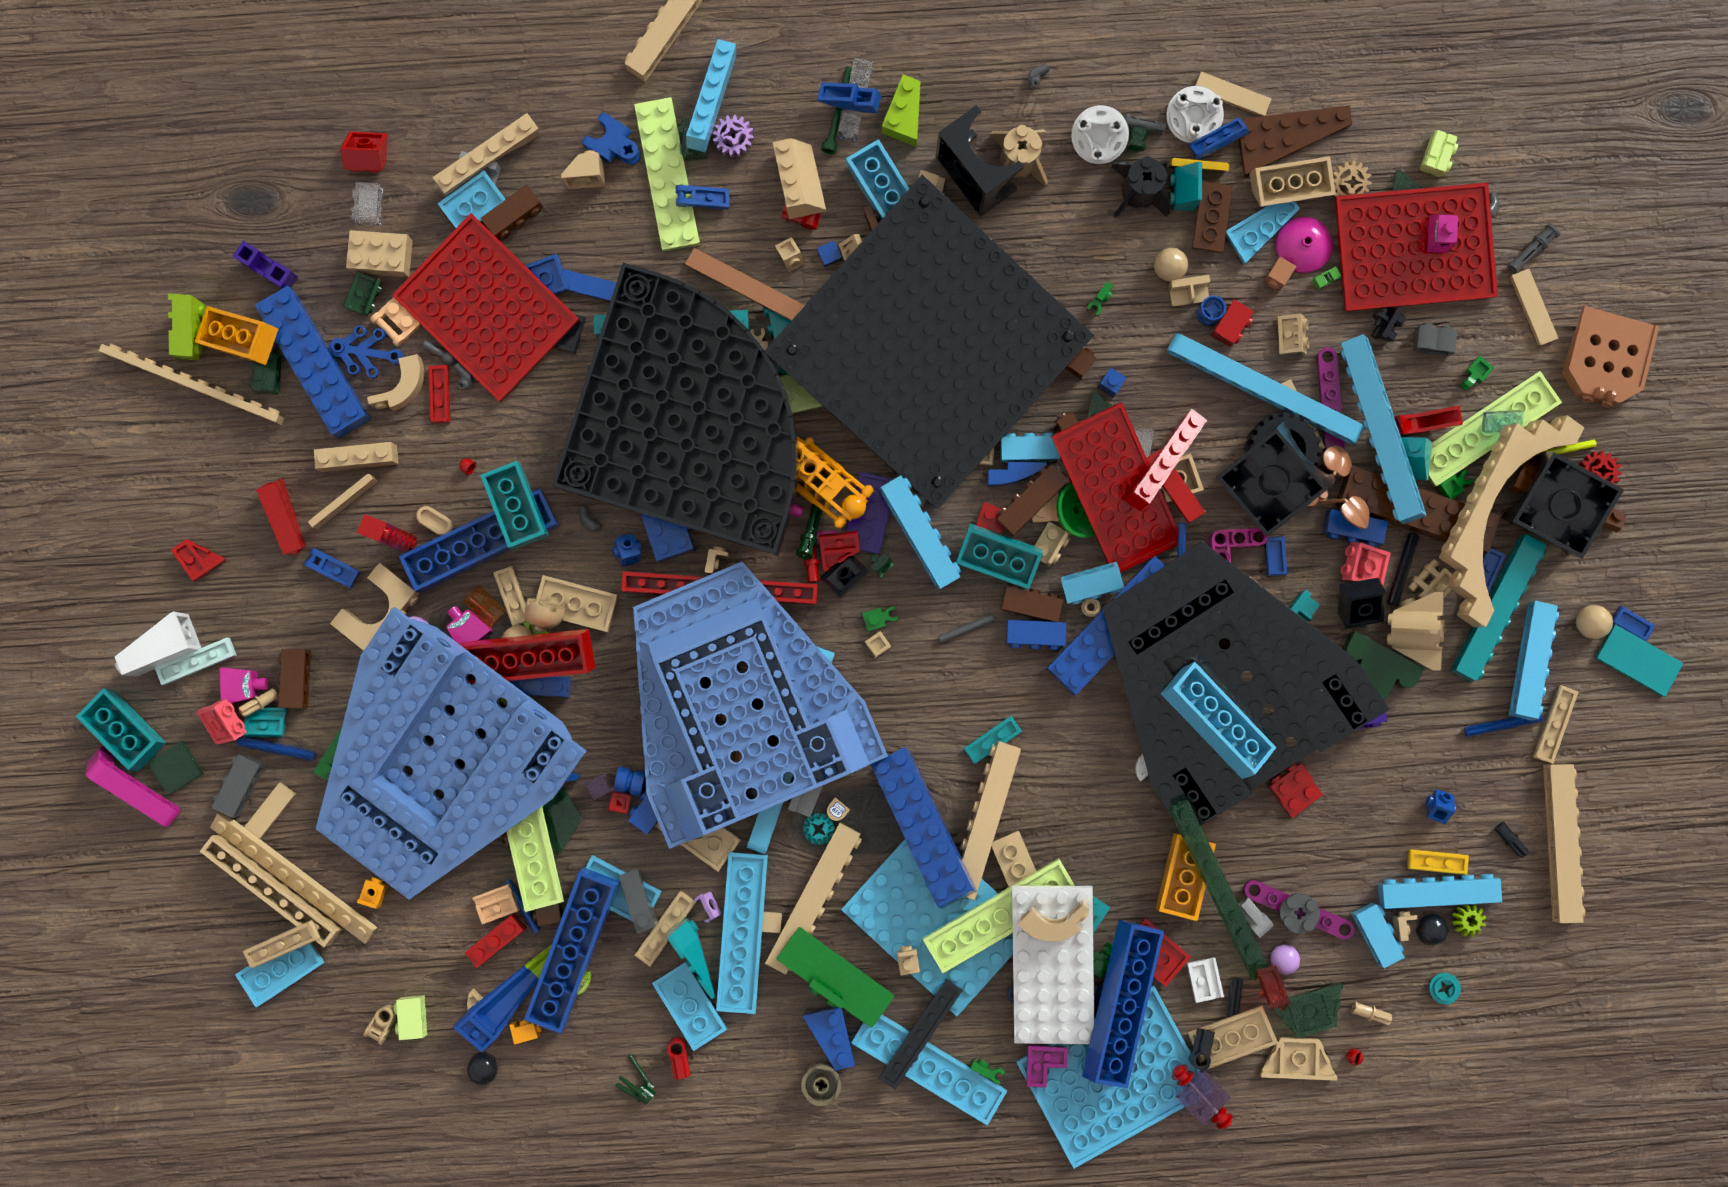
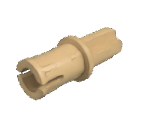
M272 688L258 697L254 696L253 700L239 707V712L242 716L247 717L259 709L263 710L266 705L276 700V691Z
M1356 1001L1352 1005L1351 1013L1368 1018V1021L1374 1020L1386 1025H1390L1392 1021L1390 1013L1378 1010L1375 1006L1369 1007Z

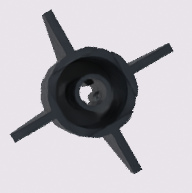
M1146 156L1136 162L1114 161L1111 167L1124 178L1122 184L1124 201L1113 216L1115 218L1128 205L1133 208H1147L1153 204L1166 217L1170 214L1163 191L1167 178V172L1164 168L1168 164L1166 160L1157 161Z

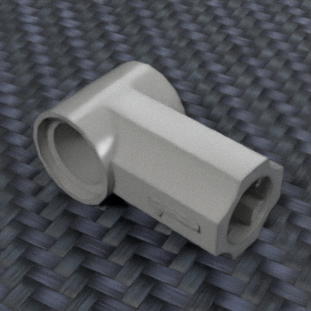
M1248 897L1235 907L1249 924L1248 927L1259 939L1274 927L1272 921L1263 912L1261 913Z

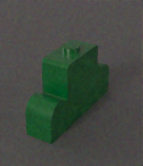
M1356 631L1349 633L1342 647L1343 650L1357 660L1371 683L1384 699H1387L1394 684L1399 688L1415 686L1425 669Z

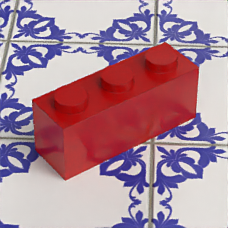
M514 913L468 949L465 954L473 965L478 968L524 932L527 927L518 915Z

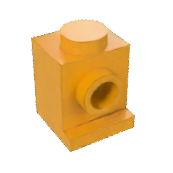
M377 877L366 879L357 903L375 909L381 907L388 884L383 883V880ZM370 889L375 891L373 896L369 894Z
M526 1020L519 1021V1025L517 1021L509 1025L514 1045L536 1039L541 1035L540 1032H542L541 1026Z

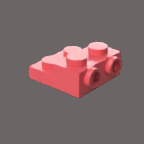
M1350 542V545L1345 550V555L1347 556L1346 563L1341 567L1342 580L1355 582L1379 578L1383 585L1391 553L1360 542Z
M227 699L217 701L210 706L196 711L216 745L235 741L247 733L243 721L237 717L233 705Z

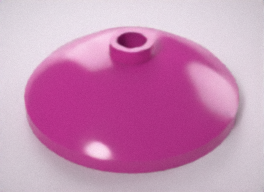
M1297 217L1284 224L1278 232L1275 243L1278 258L1282 257L1296 266L1294 272L1311 273L1322 268L1330 259L1333 251L1332 236L1328 228L1319 220L1311 217ZM1305 239H1309L1310 244H1306Z

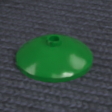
M1069 482L1062 488L1057 498L1056 511L1059 522L1065 531L1074 537H1091L1095 534L1073 485Z

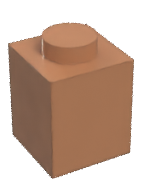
M1279 257L1264 281L1268 282L1267 284L1271 288L1281 290L1296 266Z

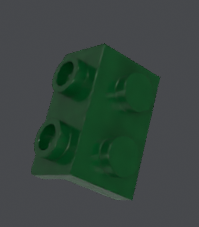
M357 271L343 308L362 316H367L368 313L371 314L375 307L374 297L379 295L382 285H380L381 280Z

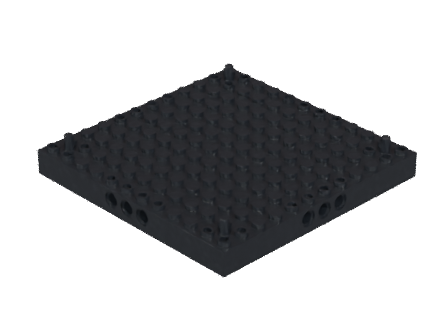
M922 174L764 352L899 476H902L903 479L907 478L912 488L922 495L934 508L939 509L1094 335Z

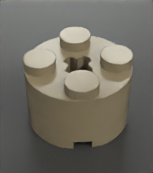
M825 1061L812 1063L803 1074L801 1089L811 1104L826 1106L833 1102L840 1094L841 1076L839 1070L835 1071L831 1063ZM824 1080L825 1084H823V1087H819L817 1082Z

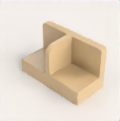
M1209 275L1171 280L1168 284L1171 306L1202 303L1205 298L1209 297Z

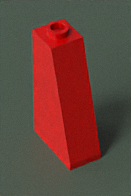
M283 478L257 488L256 492L283 555L290 553V556L302 552L301 548L306 544Z

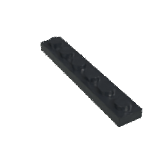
M947 978L944 980L878 1077L881 1081L894 1090L897 1088L963 991L961 988Z

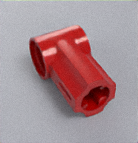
M785 204L782 219L799 223L804 228L810 230H817L822 213L789 219Z
M674 1037L669 1042L667 1052L670 1056L673 1077L679 1080L691 1076L686 1052V1042L681 1037ZM673 1044H680L682 1050L676 1052L671 1046Z

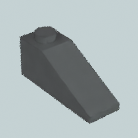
M638 868L619 875L629 913L637 934L656 927L659 922Z

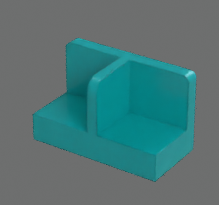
M1303 590L1289 608L1308 622L1312 620V615L1320 605L1310 597L1312 595L1310 592Z

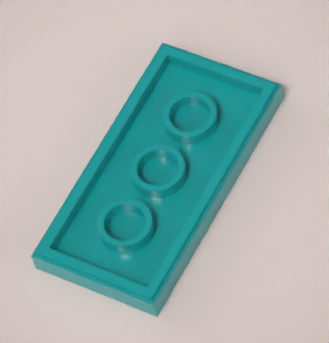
M1616 624L1612 626L1595 656V659L1662 697H1666L1684 664Z

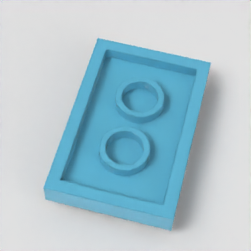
M483 170L437 204L454 227L457 228L470 213L481 222L482 216L506 199Z

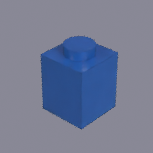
M1110 367L1097 388L1114 398L1127 377Z

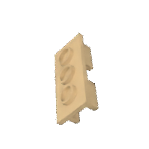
M1019 831L993 841L991 847L1009 887L1036 872Z

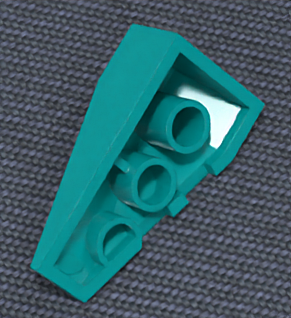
M685 918L667 931V939L680 958H686L685 962L689 970L693 973L696 972L698 982L710 998L713 999L715 992L697 932L699 928L694 920L689 921L688 918Z

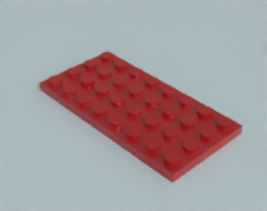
M1122 402L1050 436L1108 564L1117 562L1121 573L1178 545V528L1161 489H1159L1151 503L1142 511L1137 510L1125 500L1136 483L1148 470L1150 464Z

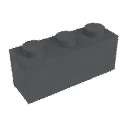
M246 754L236 756L231 762L232 768L229 774H226L222 780L223 786L220 792L218 791L213 797L214 803L211 808L232 818L239 817L266 764Z

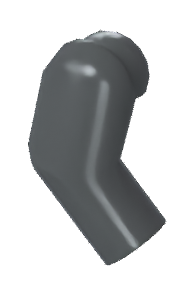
M1046 63L1029 72L1027 81L1029 87L1037 88L1040 85L1041 75L1049 72Z
M1496 192L1489 193L1491 218L1495 217L1499 210Z

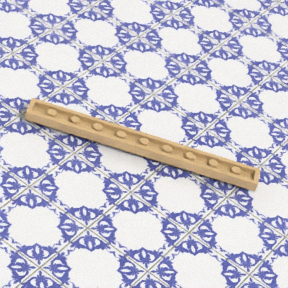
M101 344L99 351L110 357L277 424H283L285 418L280 416V412L269 407L268 410L261 408L262 404L253 400L250 403L245 402L244 397L235 393L230 396L226 394L227 390L216 386L213 389L208 387V382L200 379L197 382L191 380L192 376L180 372L179 375L173 373L174 369L163 365L162 368L156 366L157 362L145 358L144 361L138 359L139 355L131 351L123 353L121 352L122 348L110 344L108 347Z
M221 812L216 815L210 826L212 830L364 944L370 940L377 929L374 924L230 816Z

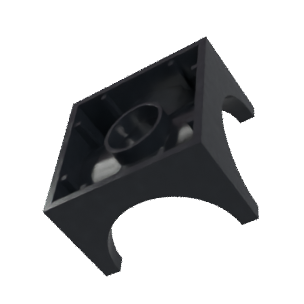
M976 105L939 132L936 159L981 217L1017 191L1014 183L1007 186L1004 185L1023 170L1024 167L1020 161L1008 166H992L983 162L975 155L970 143L976 138L977 134L973 129L970 130L974 120L981 114V110Z
M1286 420L1216 477L1266 537L1327 491L1336 480L1332 474H1326L1319 470L1303 454L1290 433V425Z
M1540 452L1537 456L1539 459L1538 468L1532 482L1517 504L1509 511L1504 512L1501 519L1541 537L1570 556L1583 559L1624 489L1555 452Z

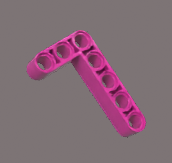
M1259 528L1218 530L1210 535L1208 545L1231 563L1230 549L1259 547L1267 542L1268 537ZM1254 533H1258L1261 536L1260 543L1253 539ZM1235 534H1239L1242 537L1241 544L1235 542ZM1216 535H1220L1223 538L1221 545L1215 542Z
M100 746L87 762L86 776L159 824L169 827L180 814V808L114 766L115 756L108 749Z

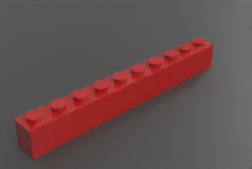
M623 571L621 591L624 593L663 595L704 577ZM760 581L778 603L817 605L818 584Z

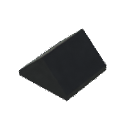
M848 556L843 562L836 563L830 567L820 578L841 599L869 573V570L854 556Z

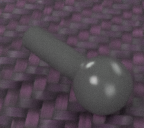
M426 340L423 343L422 347L442 358V362L445 365L452 366L457 362L448 351H444Z

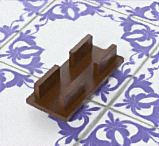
M1202 181V201L1198 206L1193 249L1223 253L1232 185Z

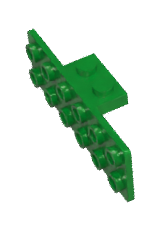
M801 927L797 928L777 956V960L808 982V985L811 987L809 990L818 997L821 994L827 999L825 1002L831 1007L836 1008L838 1006L840 1009L843 1007L871 1028L876 1024L894 998L893 993Z

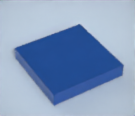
M558 254L525 265L556 296L570 291Z

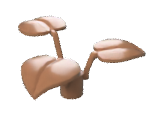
M1337 445L1325 450L1322 461L1329 471H1333L1332 476L1335 477L1336 473L1341 477L1347 476L1352 467L1348 453ZM1325 491L1307 505V507H1316L1321 503L1326 505L1328 503L1343 502L1344 504L1341 505L1340 510L1344 518L1358 528L1366 529L1368 527L1369 507L1360 497L1352 496L1349 500L1345 498L1327 500L1328 492Z

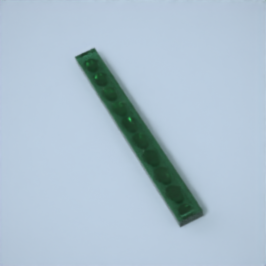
M1183 799L1169 808L1170 814L1250 978L1256 980L1270 971V968L1189 801Z

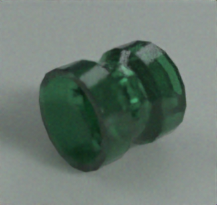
M1131 127L1129 129L1130 140H1128L1126 148L1135 152L1145 151V139L1147 138L1148 130L1143 127Z

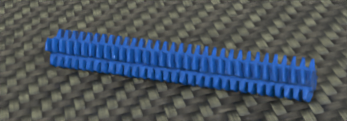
M1541 715L1539 719L1532 721L1510 717L1500 719V721L1496 720L1467 726L1464 728L1465 736L1470 737L1474 736V734L1479 735L1500 729L1505 730L1526 724L1543 722V717Z
M242 736L236 741V744L240 747L299 759L302 758L304 760L307 759L309 761H314L317 752L315 750L312 751V749L311 751L308 748L303 750V747L298 749V746L293 748V745L291 748V745L286 746L285 744L284 746L281 743L279 745L277 742L272 744V741L267 742L266 740L265 742L262 739L260 741L258 738L255 740L253 737L246 738V736Z

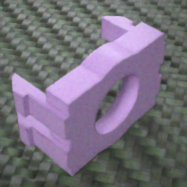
M711 892L701 894L695 898L694 902L699 899L701 900L709 916L704 922L708 923L721 915L718 904Z

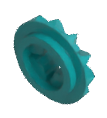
M813 814L806 819L803 832L809 842L815 845L825 844L834 834V824L825 814ZM824 822L822 830L826 835L817 833L813 836L815 828L812 823L819 826Z
M1446 972L1436 974L1428 986L1430 996L1436 1002L1444 1005L1455 1002L1461 993V985L1458 979ZM1442 983H1443L1444 985H1450V986L1446 989V990H1447V992H1446L1447 994H1445V992H1443V991H1440V992H1439V990L1442 988V986H1441Z

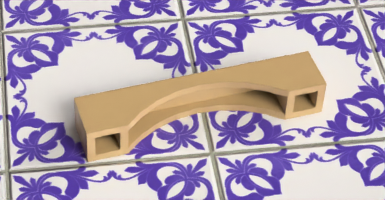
M526 113L433 177L434 183L446 198L500 157L525 146L540 135L539 128L528 113Z

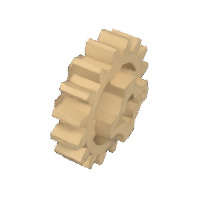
M1350 160L1349 164L1344 161L1342 163L1343 167L1337 165L1336 169L1338 171L1332 172L1336 195L1333 196L1363 194L1364 191L1369 192L1367 185L1372 184V182L1367 179L1371 177V174L1365 173L1368 167H1362L1363 163L1358 162L1356 164L1353 160ZM1351 179L1356 181V183L1352 182L1350 184L1344 182Z

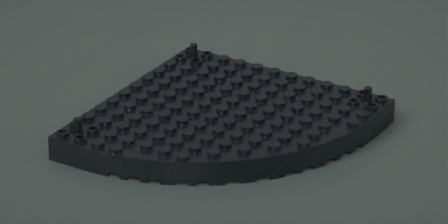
M623 263L552 486L566 492L778 556L796 496L799 459L798 439L793 412L788 395L775 367L760 343L746 326L713 298L680 280Z

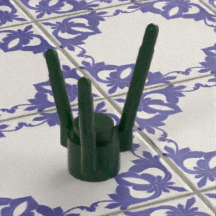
M630 1054L628 1057L646 1083V1086L642 1084L637 1088L627 1079L619 1076V1079L633 1091L619 1083H616V1087L646 1105L656 1094L653 1090L654 1085L649 1081L637 1061Z

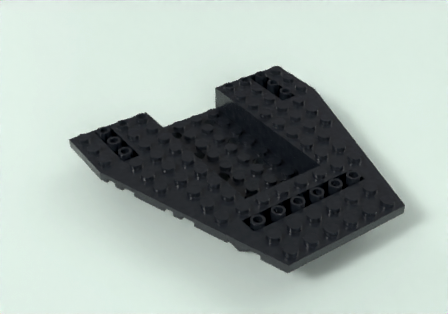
M1203 541L1102 607L1151 786L1184 836L1252 794V789L1317 749L1319 752H1322L1390 710L1352 655L1326 637ZM1222 638H1227L1230 641L1229 648H1221L1219 641ZM1188 660H1195L1197 665L1276 747L1255 775L1242 779L1161 695L1162 691L1178 672L1186 666ZM1244 671L1252 673L1253 677L1250 681L1246 682L1241 679V674ZM1272 704L1275 708L1272 714L1264 713V705ZM1288 737H1294L1297 743L1293 747H1288L1285 744V740Z

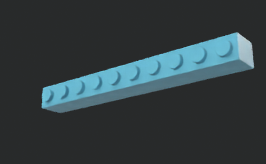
M1362 334L1342 342L1343 349L1341 350V355L1345 361L1347 360L1349 367H1346L1349 377L1353 378L1354 381L1352 388L1360 400L1358 407L1366 418L1363 420L1367 431L1370 430L1371 433L1369 441L1372 448L1376 449L1377 455H1375L1378 466H1381L1383 470L1381 478L1384 484L1388 486L1387 496L1389 501L1394 504V517L1401 523L1406 524L1427 515L1369 339Z

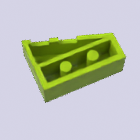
M903 74L882 124L881 134L917 147L921 81Z
M168 293V300H172V312H168V318H172V330H169V355L176 359L199 360V356L202 354V345L195 343V339L206 310L205 304L192 295Z

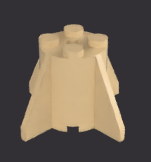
M1019 125L1011 131H992L990 133V137L1002 147L1000 155L1001 166L1012 165L1018 161L1023 165V170L1017 173L1014 178L1027 177L1029 174H1032L1044 186L1048 184L1047 177L1039 160L1042 147L1041 138L1046 134L1044 129L1033 130L1025 125Z
M1444 592L1431 593L1394 610L1393 613L1388 615V625H1391V633H1388L1387 644L1392 645L1393 649L1429 669L1440 671L1443 647L1439 646V643L1444 642V633L1446 632L1444 620H1440V616L1444 615Z

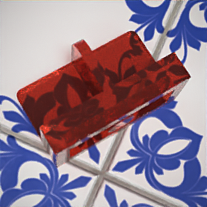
M1277 966L1257 970L1256 974L1263 989L1259 993L1260 997H1266L1270 1010L1280 1008L1281 1011L1285 1010L1291 1001Z

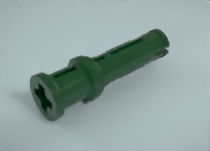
M812 504L805 533L801 535L800 547L796 551L798 557L806 560L813 558L812 551L817 543L816 533L823 512L815 504Z

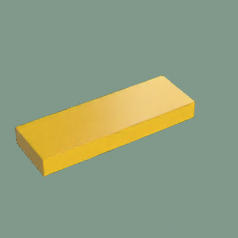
M1171 158L1169 161V166L1172 167L1202 162V169L1229 171V164L1223 162Z
M1408 849L1407 869L1467 875L1469 855Z

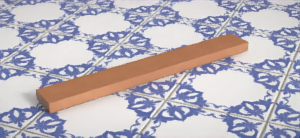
M696 248L693 249L685 263L687 267L790 321L805 306Z

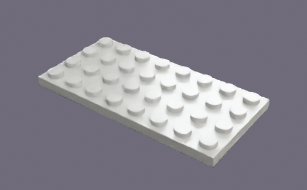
M1012 886L1014 1043L1090 1044L1094 1027L1093 887ZM1082 900L1089 905V915L1082 922L1078 921L1081 924V930L1074 936L1062 941L1049 942L1036 939L1027 934L1018 925V919L1031 906L1046 918L1060 919L1068 915Z

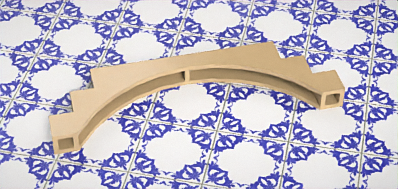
M1568 415L1555 417L1550 424L1541 419L1530 421L1525 428L1516 423L1505 425L1501 429L1500 436L1493 445L1492 452L1484 463L1483 470L1476 479L1475 486L1468 495L1467 502L1460 511L1455 526L1450 530L1447 542L1442 546L1439 558L1456 569L1451 575L1448 587L1465 598L1460 604L1457 616L1473 627H1486L1494 612L1485 582L1483 540L1488 516L1495 498L1507 479L1519 466L1536 454L1557 446L1577 444L1584 427Z

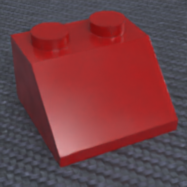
M349 131L340 148L343 170H350L352 172L369 171L371 173L382 172L386 164L388 134Z

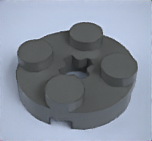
M1293 893L1284 899L1279 906L1281 922L1288 930L1294 933L1312 931L1319 921L1320 911L1318 904L1308 895ZM1302 908L1304 915L1297 919V915L1294 912Z

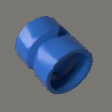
M1215 295L1205 298L1197 308L1196 316L1198 321L1205 326H1213L1225 314L1226 304L1223 299Z
M620 766L614 783V791L622 793L629 791L631 795L641 797L646 783L645 772L639 770L631 772L630 768Z

